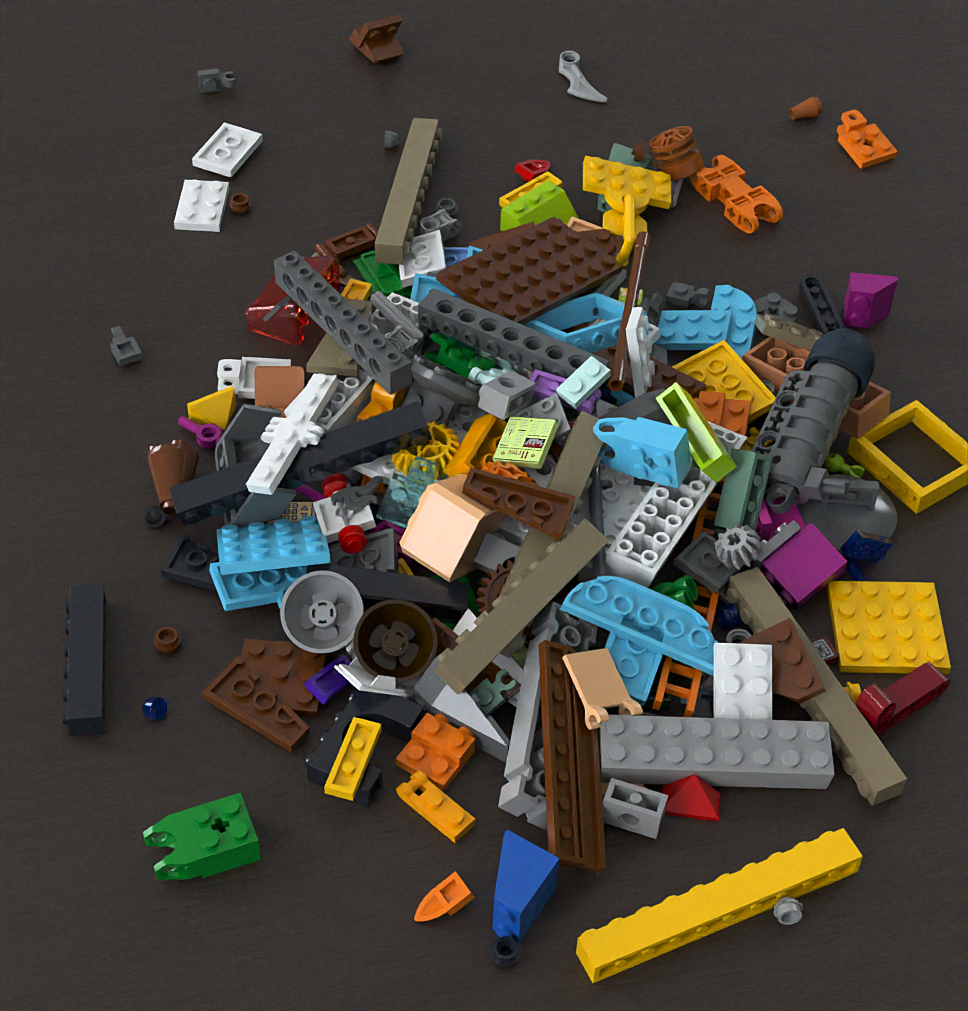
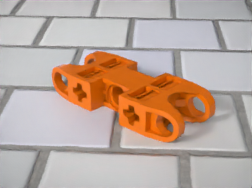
M718 155L712 159L713 168L702 166L700 170L689 175V180L696 191L709 202L718 198L725 204L724 216L736 227L748 234L754 233L759 229L758 219L777 223L783 218L782 207L776 198L761 185L752 189L745 183L746 172L733 160L724 155Z

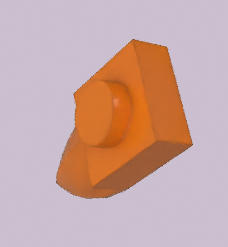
M455 871L424 897L416 911L414 920L416 922L429 921L446 913L452 916L473 900L475 896Z

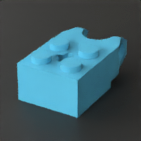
M624 417L599 419L593 428L594 434L602 442L607 443L605 449H601L598 453L602 457L601 462L617 472L628 474L638 479L660 483L664 486L679 488L691 468L687 429L638 417L636 420ZM609 425L613 426L615 431L601 432L600 429L603 426ZM608 451H614L615 457L607 458L604 454Z

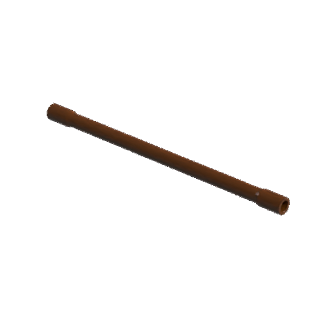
M644 231L637 234L634 246L635 252L620 332L608 383L609 388L613 391H620L624 387L629 352L626 327L632 308L637 307L646 253L650 243V235Z

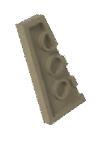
M348 299L347 301L370 322L373 301ZM326 333L307 362L306 371L357 377L360 365Z

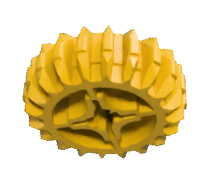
M436 420L432 423H427L432 436L431 440L426 441L422 445L411 446L391 455V461L396 466L397 471L403 472L405 478L412 475L415 481L418 478H423L425 482L428 478H433L436 481L439 475L446 477V473L443 470L448 462L453 459L452 456L458 452L457 448L459 447V440L457 435H454L453 429H447L445 423L437 425Z

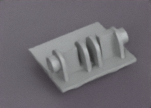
M557 393L511 416L556 420L559 426L554 436V441L560 446L565 445L569 436L568 432L571 431Z

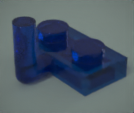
M856 530L840 548L845 556L850 557L847 560L846 569L854 580L869 581L857 565L861 560L874 563L882 560L893 543L888 537Z

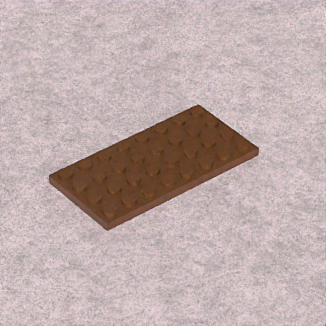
M552 217L439 271L436 280L464 301L524 325L620 274L624 265L613 256L602 251L596 244L585 239L579 232L565 225L562 220Z

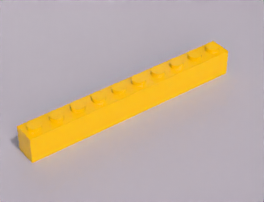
M844 828L835 832L827 831L818 839L810 842H800L793 849L784 853L776 852L768 857L767 860L757 864L754 862L749 863L740 871L733 874L725 873L709 884H699L691 888L687 893L679 896H669L662 903L653 907H642L635 914L624 919L622 917L616 918L607 926L597 930L589 929L578 937L576 954L592 983L598 982L769 910L781 898L792 897L795 899L857 873L863 856Z

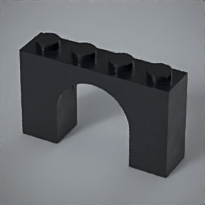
M354 689L345 709H341L337 713L332 728L323 733L320 745L316 751L309 753L305 762L308 780L322 787L325 786L353 717L381 724L382 732L409 742L411 740V732L424 717V706L399 695ZM368 763L353 801L369 808L383 786L382 769Z

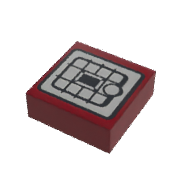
M826 636L811 641L827 666L838 662L839 655Z

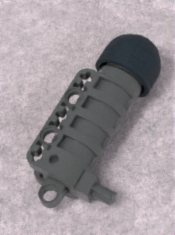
M840 328L827 332L817 339L806 359L804 371L795 370L785 377L751 452L772 457L763 498L767 500L771 511L776 514L787 512L793 504H804L808 502L809 498L824 501L827 493L842 496L849 494V481L830 478L827 469L821 467L825 464L829 455V449L836 440L839 426L847 415L848 406L852 403L854 397H858L866 391L875 369V355L870 342L865 336L854 330ZM786 400H794L792 405L788 407L782 406ZM769 440L776 441L775 444L771 447H763V445ZM773 502H782V504L775 505Z

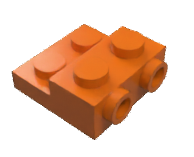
M700 391L699 398L694 397L695 403L707 421L746 437L751 410L750 400L726 399L724 392Z
M426 713L411 732V740L396 757L395 765L410 774H414L417 770L422 771L431 783L444 792L475 752V738L469 729L465 727L457 729L451 726L443 715L436 714L433 716Z

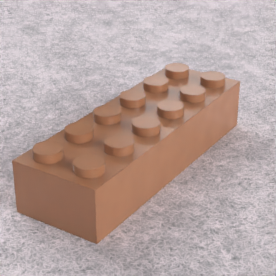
M769 336L743 354V361L760 380L771 382L774 385L775 393L779 392L785 377L790 372L795 370L804 371V364L810 351ZM869 382L866 391L862 395L854 397L852 403L848 406L847 415L839 429L857 439L889 416L891 392Z

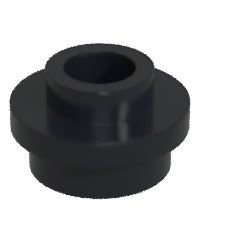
M508 936L498 938L490 948L491 960L500 967L508 968L514 966L521 957L520 945ZM503 951H507L511 955L503 956L500 953Z

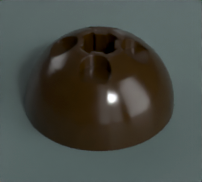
M398 599L385 600L370 607L359 619L353 638L356 657L365 671L375 678L378 675L395 677V683L407 682L421 675L432 663L438 643L437 632L429 615L419 606L409 601Z

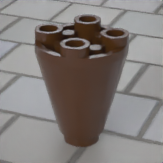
M179 439L173 440L171 444L152 445L148 448L147 462L159 504L167 515H177L170 487L193 480L199 462L198 452L192 447L187 446L186 441Z

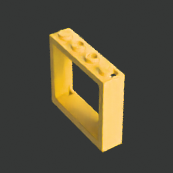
M917 400L893 412L858 439L853 436L850 438L847 453L916 514L968 484V443ZM913 422L963 466L923 488L872 443Z

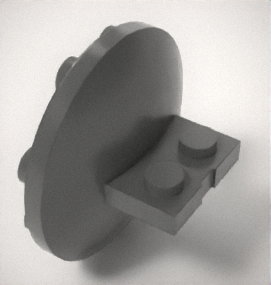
M407 348L401 352L411 361L410 370L411 379L413 380L401 407L419 401L427 423H432L436 420L437 425L445 423L447 428L459 404L478 406L481 388L479 384L469 381L448 367L430 361L429 358Z
M829 475L830 478L850 482L848 495L842 496L827 493L824 501L809 498L808 502L797 505L805 526L811 522L842 556L861 558L880 550L891 540L897 525L895 506L889 496L879 488V482L867 481L855 476Z

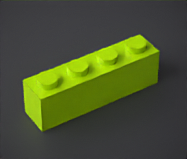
M677 382L656 398L672 425L687 429L690 453L702 472L717 483L737 467L692 396Z

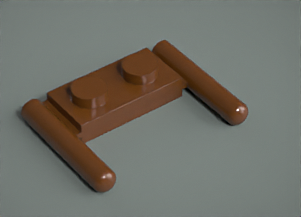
M369 223L366 227L361 226L325 241V244L318 243L315 249L340 278H345L347 271L338 260L375 246L379 230L373 223Z

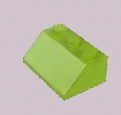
M547 180L501 209L500 230L505 231L533 221L537 225L552 217L562 220L567 225L572 216L578 219L579 217L565 191Z

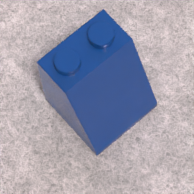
M506 830L503 837L494 896L492 930L499 937H511L519 944L556 892L560 858L509 830Z

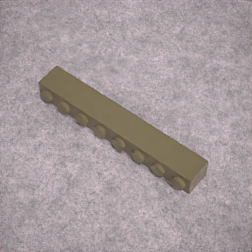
M586 518L578 525L573 522L563 533L566 537L561 542L556 539L545 550L548 555L543 560L538 557L528 567L531 572L526 577L521 574L510 585L513 590L508 595L503 592L492 603L495 608L490 613L485 610L473 622L477 626L471 632L466 629L455 640L458 645L452 651L447 648L436 659L440 664L434 672L457 695L486 668L609 541Z

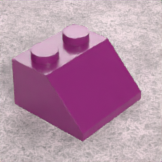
M850 272L843 304L844 325L868 328L890 314L898 277Z

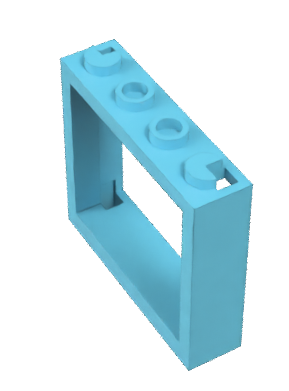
M596 292L567 301L524 324V326L593 353L617 345L625 303ZM643 310L644 316H647V311ZM598 318L606 320L605 322L570 333L560 331Z

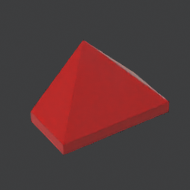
M696 774L662 787V794L668 795L665 815L718 822L721 794Z

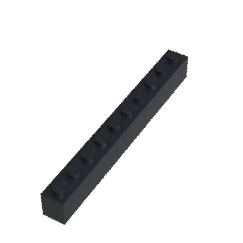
M416 401L327 432L320 437L317 445L307 444L306 447H301L277 488L296 489L311 481L322 480L331 474L345 472L351 467L363 463H371L377 458L396 454L403 449L419 446L431 440L432 436L420 402ZM263 455L170 487L175 511L184 526L196 524L203 519L222 515L226 511L241 507L251 493L246 483Z

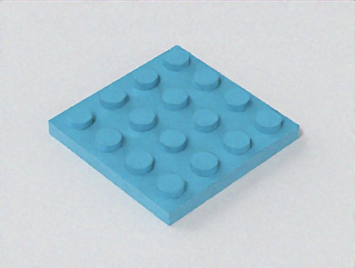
M314 516L302 517L301 521L290 522L289 519H279L271 524L252 522L246 527L225 525L222 529H216L221 575L331 563L326 536L322 534L319 521Z

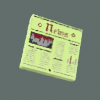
M510 417L493 456V462L499 461L502 465L512 463L516 467L541 469L558 429L557 421Z

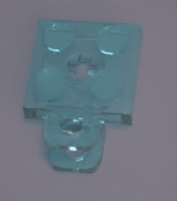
M418 456L412 461L406 477L393 473L377 511L376 518L385 519L407 529L408 521L415 513L420 497L426 491L428 485L434 482L437 464ZM426 466L428 471L423 472L419 467ZM408 501L413 502V507H407L403 503L406 504Z

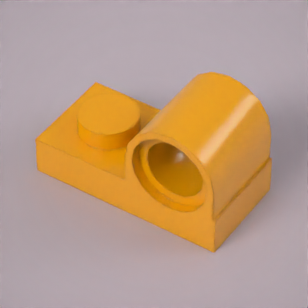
M375 382L371 393V402L357 416V422L401 407L406 397V389L404 388L390 395L382 386Z

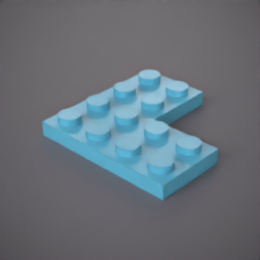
M216 562L210 563L209 571L225 611L276 602L279 608H281L282 599L287 589L294 581L306 574L308 565L221 575L220 563Z

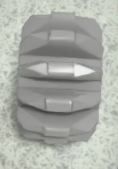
M736 524L733 529L726 527V533L718 534L719 540L714 543L719 561L729 569L735 566L739 571L743 565L750 567V562L758 560V553L762 552L757 532L748 525L741 527L739 524Z

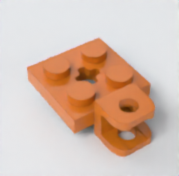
M855 109L842 113L841 120L844 124L837 127V133L839 134L838 142L860 169L896 158L898 151L875 123L866 126L867 120Z

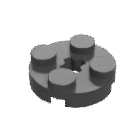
M769 293L767 297H761L754 301L757 314L765 316L766 313L775 314L774 316L778 317L779 320L795 323L797 307L788 300L781 298L779 294Z

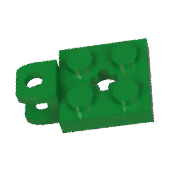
M433 333L431 337L434 342L441 345L440 351H426L425 357L429 358L430 361L446 366L467 379L474 367H478L483 371L491 370V368L503 369L496 365L497 362L494 359L476 354L477 351L472 347L463 346V348H459L461 341L442 333Z

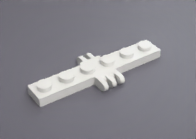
M313 374L287 418L273 417L270 424L265 429L266 432H263L261 435L262 441L271 444L246 483L249 492L272 495L299 449L306 447L307 444H318L320 437L323 436L325 431L317 426L316 421L339 385L337 376Z

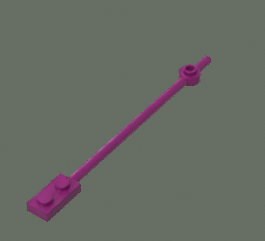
M181 416L178 420L180 426L196 434L197 442L203 448L216 447L222 437L221 428L215 424L201 426L185 416ZM306 484L294 489L315 502L325 499L324 494ZM385 519L379 525L376 524V527L366 530L370 532L369 534L394 528L397 533L398 559L403 558L409 565L415 561L403 553L400 546V540L405 530Z

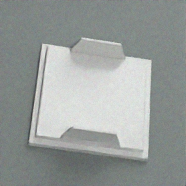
M357 657L353 659L350 665L339 664L334 667L358 690L404 697L408 695L400 685L395 683V677L378 675L375 678L371 676L361 666Z

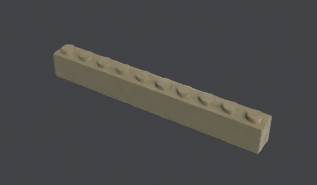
M413 118L376 237V263L403 265L405 256H409L410 242H413L414 229H417L418 216L421 215V203L425 201V190H428L429 178L432 176V165H435L436 153L439 151V141H442V128H439L438 119Z
M584 411L575 420L546 487L576 496L565 530L573 523L571 521L573 513L577 515L583 504V500L580 499L582 491L587 492L593 479L589 477L590 472L597 469L602 458L598 453L600 449L604 450L607 446V443L602 442L593 432V428L599 418ZM603 426L600 431L608 432L610 426ZM529 526L500 595L503 592L508 595L513 590L510 585L521 574L526 577L531 572L528 567L538 557L543 560L548 555L545 550L556 540L555 538ZM533 620L526 627L529 628ZM524 629L500 654L509 658L515 650L520 651L526 639V636L522 635Z
M755 567L731 576L726 590L727 599L731 604L735 605L740 613L741 620L744 624H748L754 635L788 618H791L826 690V692L801 704L799 703V705L806 709L812 721L829 722L832 752H835L841 760L845 772L852 776L860 794L867 798L871 806L900 795L907 781L906 776L761 570Z

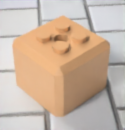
M464 473L428 485L426 491L420 497L419 505L409 519L408 527L400 540L403 553L448 582H452L476 570L471 565L486 532L489 534L498 532L506 514L462 493L463 485L467 478V475Z

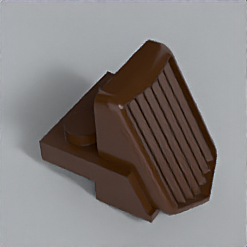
M397 14L366 22L363 26L354 28L349 41L373 63L386 62L401 57L404 51L395 34L398 32L403 20Z

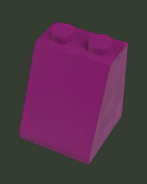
M810 522L762 563L764 571L762 573L770 585L775 583L782 590L780 595L786 600L787 604L791 605L793 603L799 608L824 590L831 581H836L843 576L846 571L847 560Z

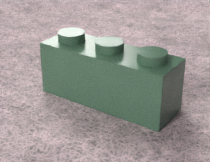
M732 448L730 456L737 467L725 476L714 525L733 529L736 524H739L741 527L748 525L755 531L772 457Z

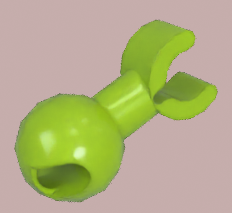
M835 453L828 455L824 464L829 472H841L858 478L862 477L865 470L859 465L849 466L844 463L842 456Z

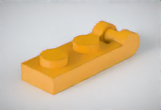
M420 770L411 775L409 782H403L396 788L397 794L402 800L454 843L475 826V818L431 783ZM417 789L423 792L420 796L414 793Z

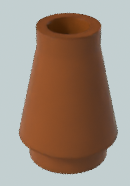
M810 97L795 107L790 108L789 113L792 120L818 117V114L822 113V104L818 97Z

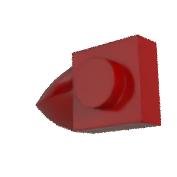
M527 160L517 163L514 171L521 175L523 180L529 182L548 171L551 164L545 160Z

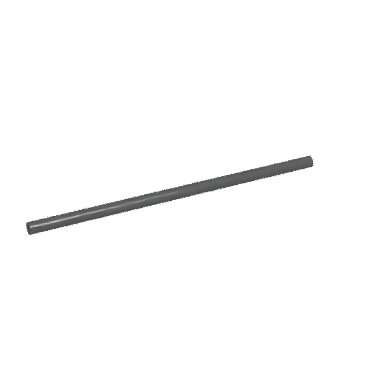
M594 403L595 408L591 415L597 417V406ZM599 463L595 471L591 470L589 477L593 478L588 488L590 523L604 535ZM605 546L592 558L593 580L599 576H607Z

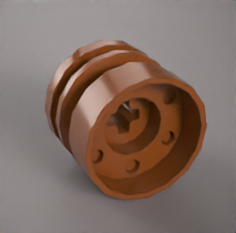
M680 126L666 130L649 142L653 158L659 160L656 165L658 171L670 174L671 181L692 175L704 165L700 149L695 147L697 140L690 126Z

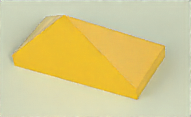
M230 386L188 403L189 419L201 426L215 424L221 430H226L236 407L234 388Z

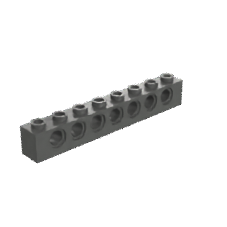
M295 250L274 260L275 283L380 386L392 395L412 385L411 361Z
M435 288L418 304V324L432 330L439 329V333L532 372L536 369L568 379L591 356L607 368L609 365V360Z

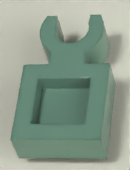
M502 669L497 673L495 682L491 683L486 678L469 693L470 696L475 693L478 697L485 717L491 715L506 702L502 696L504 692H511L518 686L515 680H512L507 685L503 684V679L509 674L506 669Z

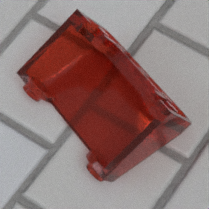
M326 255L303 258L335 290L339 291L340 270L337 257ZM274 275L254 303L247 307L245 319H247V330L299 346L304 339V335L300 334L302 325L307 326L309 323L308 314L293 300L267 322L262 319L288 296L275 283Z

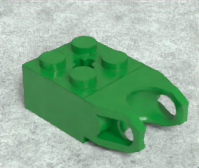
M241 793L170 814L143 832L146 846L175 849L171 854L154 865L157 880H188L202 875V878L261 860L259 841ZM163 833L159 837L151 838L154 834ZM167 867H174L168 871H162Z

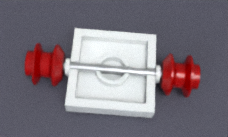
M340 473L326 476L321 483L325 499L313 502L322 534L326 536L327 543L339 540L340 547L345 553H358L367 544L364 531L376 527L370 507L368 505L360 510H350L345 507L344 500L337 502L336 506L332 505L331 496L341 489L347 488V480Z

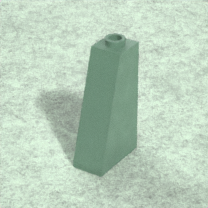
M617 143L613 144L608 161L652 170L653 156L645 154L643 161H634L635 156L631 155L633 149ZM599 194L597 210L607 212L613 209L606 202L605 196Z

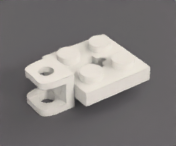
M242 357V363L241 360H220L217 371L219 378L218 391L232 386L235 394H238V398L255 399V368L257 366H291V360ZM229 367V368H231L232 370H231V371H225L224 368ZM225 382H231L232 385L227 386V385H224V383H225Z

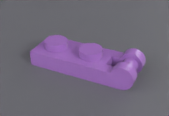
M535 369L530 378L531 381L536 383L533 397L545 399L557 393L556 389L566 378ZM596 389L576 409L559 397L562 406L578 410L580 413L584 411L591 415L595 408L594 403L599 401L602 393L599 389Z

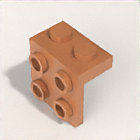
M257 366L254 370L255 406L279 409L282 411L280 418H286L284 410L305 388L304 368L301 366Z

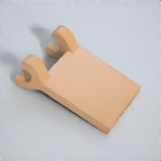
M608 648L567 654L562 657L585 707V723L589 730L598 729L601 727L599 723L609 720V715L605 708L619 706V715L638 716L643 713L641 705L630 698Z

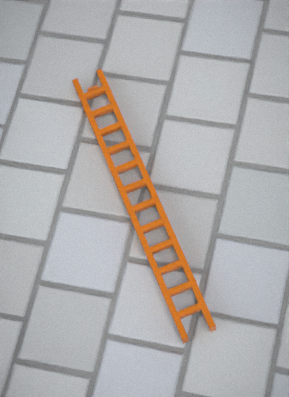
M723 477L717 485L723 486L725 478ZM712 492L698 512L691 542L703 531L713 537L714 530L704 528L703 522L704 518L715 521L716 512L707 510L708 501L719 504L720 494ZM696 585L698 595L709 598L708 608L694 605L695 611L705 618L711 632L719 593L715 594L706 587ZM667 656L660 672L652 709H660L665 692L687 699L684 717H692L702 671L671 662L672 658ZM669 672L692 678L690 690L667 683Z

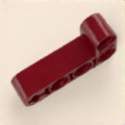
M926 662L883 691L876 684L868 686L858 697L856 707L877 737H879L942 695L949 687L951 681L931 662Z

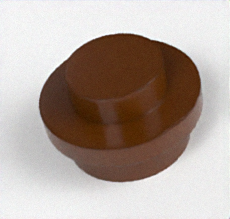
M644 140L641 143L636 142L631 155L635 156L634 161H643L649 147L648 144H645Z
M244 193L232 195L229 201V208L237 213H244L252 206L248 195Z
M173 627L160 628L154 636L155 648L163 653L174 652L182 643L180 633Z

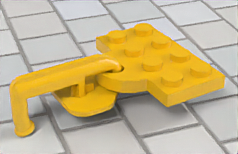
M585 156L583 161V190L604 195L606 202L613 208L604 213L603 227L612 234L624 236L623 246L615 259L626 266L637 234L642 231L647 232V222L638 214L645 211L647 205L669 209L671 205L670 174L625 165L620 162L603 160L599 157Z

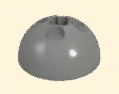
M314 571L298 578L287 589L280 608L281 623L289 639L306 651L321 654L331 653L348 645L353 640L356 625L364 613L363 602L357 588L346 577L331 571Z

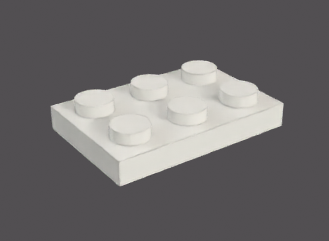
M224 122L192 158L193 166L232 177L263 141L262 134Z
M185 180L174 220L175 229L220 232L229 193V182Z
M440 230L416 236L413 242H410L409 256H405L403 265L399 264L403 287L413 286L415 273L427 275L430 271L438 274L439 271L447 268Z
M643 307L632 308L626 327L635 397L647 392L648 387H651L652 384L651 376L655 374L654 361H650L649 353L652 352L651 339L646 336V331L649 329L648 316L643 314Z
M714 644V718L772 720V645Z

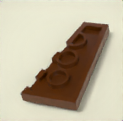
M472 467L464 482L462 491L463 494L559 541L562 539L576 498L573 495Z
M239 656L202 692L203 699L291 753L310 734L309 726L287 704L284 705L277 698V694L271 688L268 689L253 670L250 671L245 666L244 661Z

